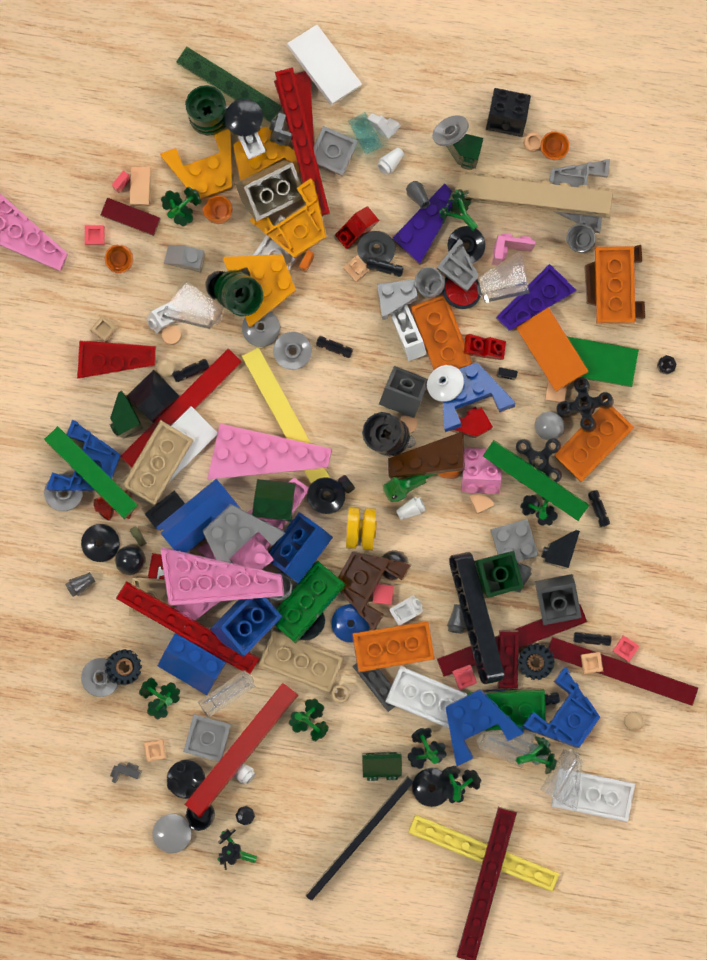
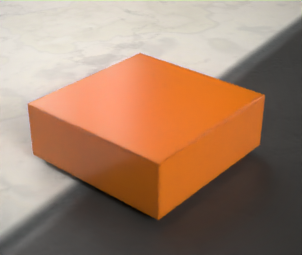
M307 250L299 266L301 271L305 273L308 271L314 259V252Z

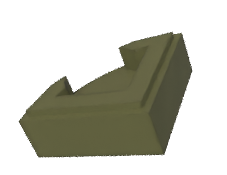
M137 526L130 529L132 536L135 537L139 546L142 547L147 544Z

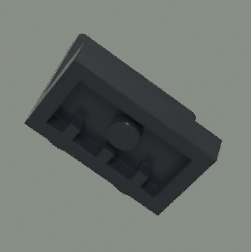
M494 88L485 130L523 137L531 95Z

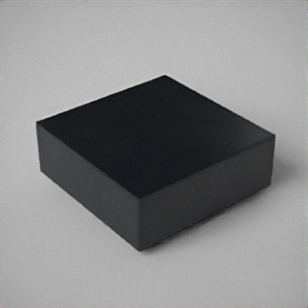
M499 367L497 371V377L515 380L518 374L516 370Z

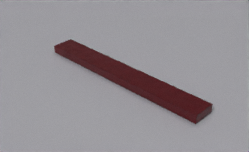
M581 604L579 606L582 618L543 625L542 619L513 629L519 631V648L586 623L587 619ZM498 635V636H495V640H496L497 647L499 648V635ZM471 646L437 659L443 677L453 674L452 671L467 665H476Z
M554 637L551 638L549 644L550 652L554 654L553 658L582 667L580 655L595 653V651ZM601 654L603 671L596 673L693 706L698 687Z
M499 806L497 808L457 951V958L464 960H476L517 811Z

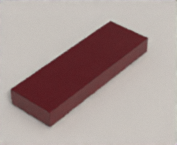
M110 198L106 199L100 214L104 218L152 236L155 235L161 220L160 217Z
M499 630L498 651L504 670V679L498 681L497 687L518 688L519 631Z

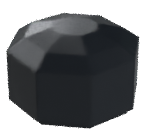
M666 355L658 360L657 368L660 373L668 375L675 371L677 363L674 357Z
M346 475L338 479L345 493L349 494L355 490L354 485Z
M247 805L239 807L236 813L237 822L242 825L251 824L255 817L253 809Z

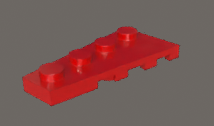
M306 71L295 74L314 148L311 79ZM274 80L283 112L285 114L277 80Z
M80 340L77 379L154 366L157 346Z

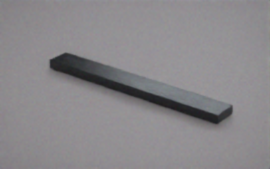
M409 776L402 781L306 893V897L309 900H313L413 784V780Z

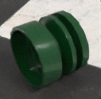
M209 85L193 89L185 101L191 126L196 132L206 136L221 132L226 127L225 113L227 110L222 92L216 87Z
M229 270L217 279L215 297L231 313L240 317L249 316L255 313L261 306L263 290L261 285L246 273L239 270Z

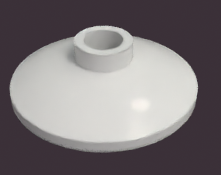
M451 365L436 368L430 374L427 381V390L430 396L440 402L455 399L461 393L464 386L462 373Z

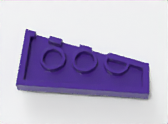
M443 184L429 199L430 205L425 209L420 208L392 238L419 265L442 226L443 218H440L439 211L442 210V207H446L448 202L450 203L448 212H450L452 207L451 203L453 201L448 199L453 191L446 184Z
M549 264L496 319L508 331H511L577 290Z

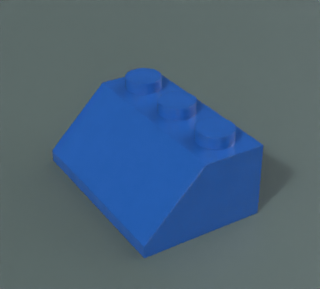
M300 512L285 529V534L269 550L270 555L274 559L271 563L297 583L301 581L333 538L319 525Z
M266 597L240 599L210 629L224 645L241 656H245L282 616Z
M175 633L157 666L208 695L226 662Z

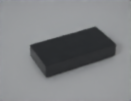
M174 490L147 511L145 516L156 528L185 503Z

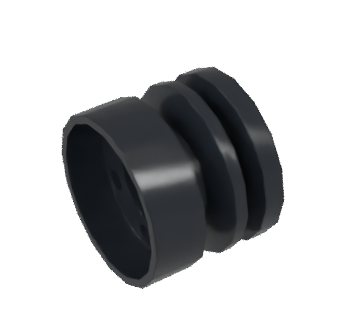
M375 413L367 419L363 426L362 434L366 445L381 455L389 457L399 455L409 444V428L405 422L390 413Z

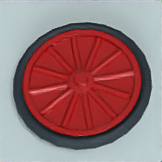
M446 277L442 293L445 300L451 306L458 309H468L479 301L481 286L476 279L466 292Z

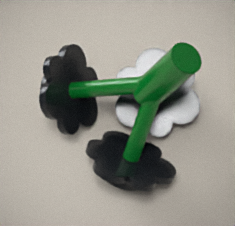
M526 495L523 498V503L520 505V508L523 509V515L528 516L538 511L536 513L538 524L541 526L546 524L548 526L552 525L553 521L558 518V514L554 511L553 506H547L549 501L542 497L544 503L539 507L540 502L536 500L537 497L535 495Z
M420 728L411 735L414 743L424 744L426 752L424 754L423 748L413 747L411 749V752L408 753V760L411 762L412 767L422 769L426 758L433 764L440 763L442 758L447 755L446 751H444L446 749L444 743L432 741L431 745H428L426 739L431 737V728Z
M456 766L447 767L442 771L439 779L445 782L451 780V783L446 785V790L443 792V796L449 799L450 803H460L464 800L465 787H473L476 790L480 788L481 778L475 770L470 771L467 769L464 771L465 774L462 776V779L465 783L462 785L460 782L455 781L461 772Z
M226 829L219 836L221 838L218 841L219 844H222L226 839L229 842L227 846L222 848V853H219L217 859L220 865H224L225 870H227L226 862L234 865L237 859L255 863L257 860L256 855L243 852L241 846L230 838L236 831L235 829L230 831Z

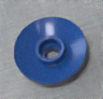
M352 604L341 606L332 617L331 624L334 634L345 642H353V633L368 631L370 627L369 623L359 615ZM348 620L354 621L353 627L347 625Z

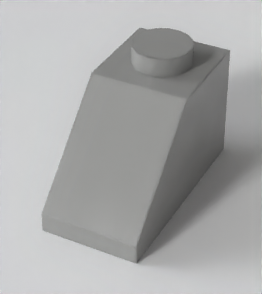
M168 245L164 264L201 273L205 252L204 250L188 246Z

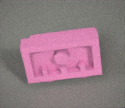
M502 233L501 236L498 235L494 245L492 265L499 266L501 261L505 260L507 248L532 252L536 241L527 236L513 238L511 234Z

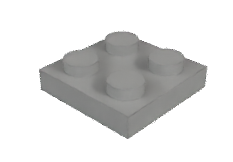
M323 126L314 145L318 166L343 177L358 141Z
M528 519L491 529L497 555L514 551L517 562L538 556Z
M193 714L183 752L219 762L223 757L231 724Z

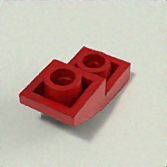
M468 334L465 337L464 354L504 360L506 341L493 337L483 338Z

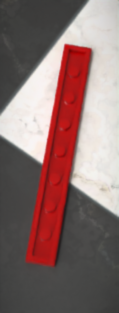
M292 67L276 71L275 76L289 131L292 133L291 139L302 182L305 183L309 179L314 181L322 216L329 215L330 211L294 69Z
M228 348L120 457L132 468L160 420L171 426L190 406L196 409L242 361Z
M127 581L116 596L117 600L248 675L251 674L259 661V657L251 652L241 656L224 645L211 629Z
M282 683L184 805L201 817L299 695Z

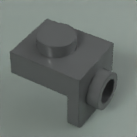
M278 113L276 119L272 118L269 127L272 130L270 141L278 145L288 146L292 133L282 130L286 114Z
M120 762L118 766L114 765L110 776L113 777V783L118 781L120 773L139 779L142 770H139V766L128 762L126 765Z

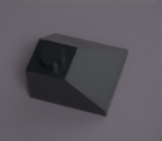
M155 370L147 375L127 395L152 423L180 397Z
M572 531L549 543L547 547L544 546L541 558H544L543 563L568 569L580 531Z

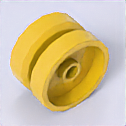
M349 506L346 548L356 549L358 537L362 538V549L373 550L377 521H375L376 508H366L364 510V518L360 519L359 507Z

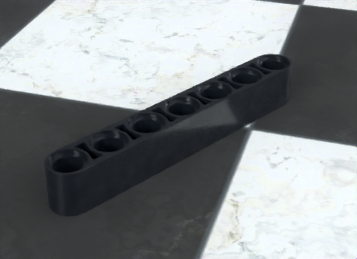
M470 552L451 555L449 565L480 681L483 684L502 681L504 679V670L473 555Z

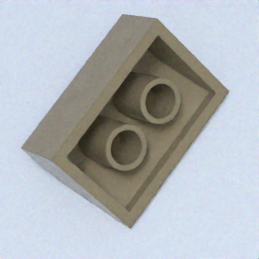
M282 160L235 183L241 201L255 221H259L303 199L297 189L301 183L294 164L286 160Z

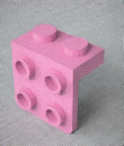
M464 448L465 470H463L461 492L500 493L501 469L483 457L487 449Z

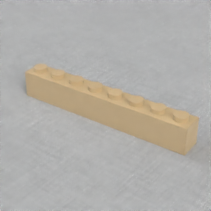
M474 172L460 174L458 187L462 191H469V194L464 198L469 199L471 202L610 218L613 191H609L608 188L599 187L597 190L590 189V186L587 185L571 187V184L560 183V185H554L550 181L537 183L527 178H523L520 181L514 180L510 176H503V179L495 178V175L492 174L477 176Z

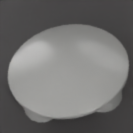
M168 814L161 817L155 823L152 833L153 840L160 850L166 853H177L189 844L191 828L186 819L181 815Z

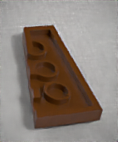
M459 432L388 458L389 478L465 470L464 434Z

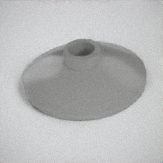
M460 115L450 116L442 120L433 131L432 137L434 142L439 146H449L458 142L468 131V121Z
M269 312L250 328L246 318H244L242 332L250 344L257 347H265L277 339L280 332V324L277 317L272 312ZM263 324L264 329L258 330L257 325Z
M287 332L276 340L273 352L280 366L289 370H296L308 363L312 349L309 340L303 334ZM292 348L296 349V354L291 355L289 350Z
M59 474L68 478H72V475L70 474ZM48 482L44 489L46 502L57 511L74 509L80 503L83 496V491H66L68 495L62 497L61 492L63 491H49L46 489Z
M105 658L91 660L85 665L81 674V682L84 689L96 697L108 696L118 687L117 683L111 682L112 680L108 679V674L105 673V663L108 661ZM98 674L102 676L101 682L96 680Z

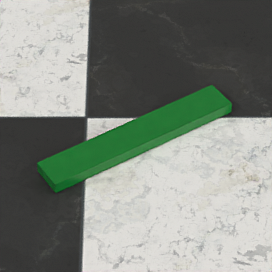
M58 426L44 438L45 442L123 519L127 518L138 507Z
M493 440L483 454L484 458L575 520L579 521L589 507L587 502L497 441Z

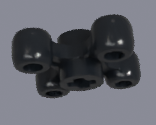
M580 377L574 382L575 390L578 392L575 401H561L558 403L556 410L564 418L569 417L572 413H580L582 415L580 426L584 432L590 433L596 428V422L592 418L595 409L598 407L604 409L611 408L614 404V399L608 392H603L597 397L589 396L590 384L586 378Z
M520 439L516 443L517 452L526 455L529 464L545 473V475L557 483L561 480L562 472L549 464V457L561 449V442L558 439H549L542 451L534 450L531 442L527 439ZM522 443L526 445L525 450L521 448ZM551 443H555V444H556V448H555V449H552V448H551V446H550ZM540 456V459H543V463L539 466L538 463H535V459ZM553 472L557 474L556 479L551 476Z

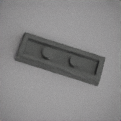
M357 663L353 665V668L387 712L392 710L395 706L385 702L392 685L379 669L358 672Z

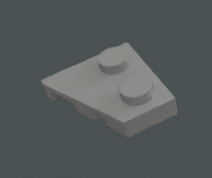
M460 239L436 268L466 292L479 276Z
M415 279L377 284L382 320H386L391 313L396 310L397 312L400 311L407 304H411L418 299L417 290L414 285Z

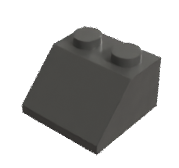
M394 366L379 405L402 413L405 416L415 418L427 388L428 379Z
M573 574L534 581L543 625L582 618Z

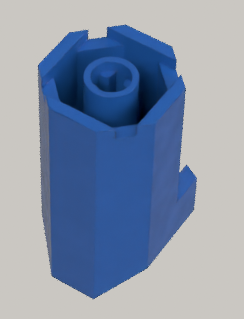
M216 478L156 528L159 531L163 529L161 535L174 550L188 553L206 539L203 530L230 504L238 508L240 507Z

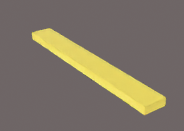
M259 347L242 356L286 439L311 444ZM325 468L304 470L311 483L319 478H330Z
M415 814L408 833L480 863L483 862L487 843ZM509 852L505 854L501 869L502 872L553 892L559 876L558 872Z

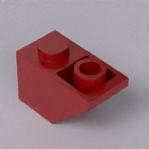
M367 206L356 212L335 236L347 250L361 239L363 235L368 233L380 220Z
M474 407L466 412L467 416L463 418L458 416L461 427L453 429L451 432H463L465 436L477 438L491 430L493 426L483 408L477 409Z

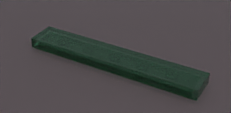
M187 46L176 61L178 65L213 87H216L232 99H250L256 102L262 110L263 118L269 122L272 121V118H276L282 108L280 104Z

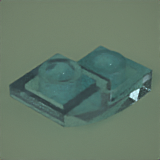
M366 112L348 120L365 155L383 147L375 129H373L372 124L367 119Z

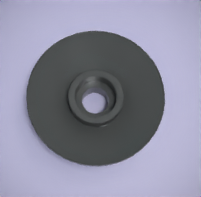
M371 231L363 235L359 240L357 247L358 255L364 263H367L368 258H374L376 261L390 262L395 255V243L387 233ZM374 244H379L380 247H379V248H375L373 245H374Z

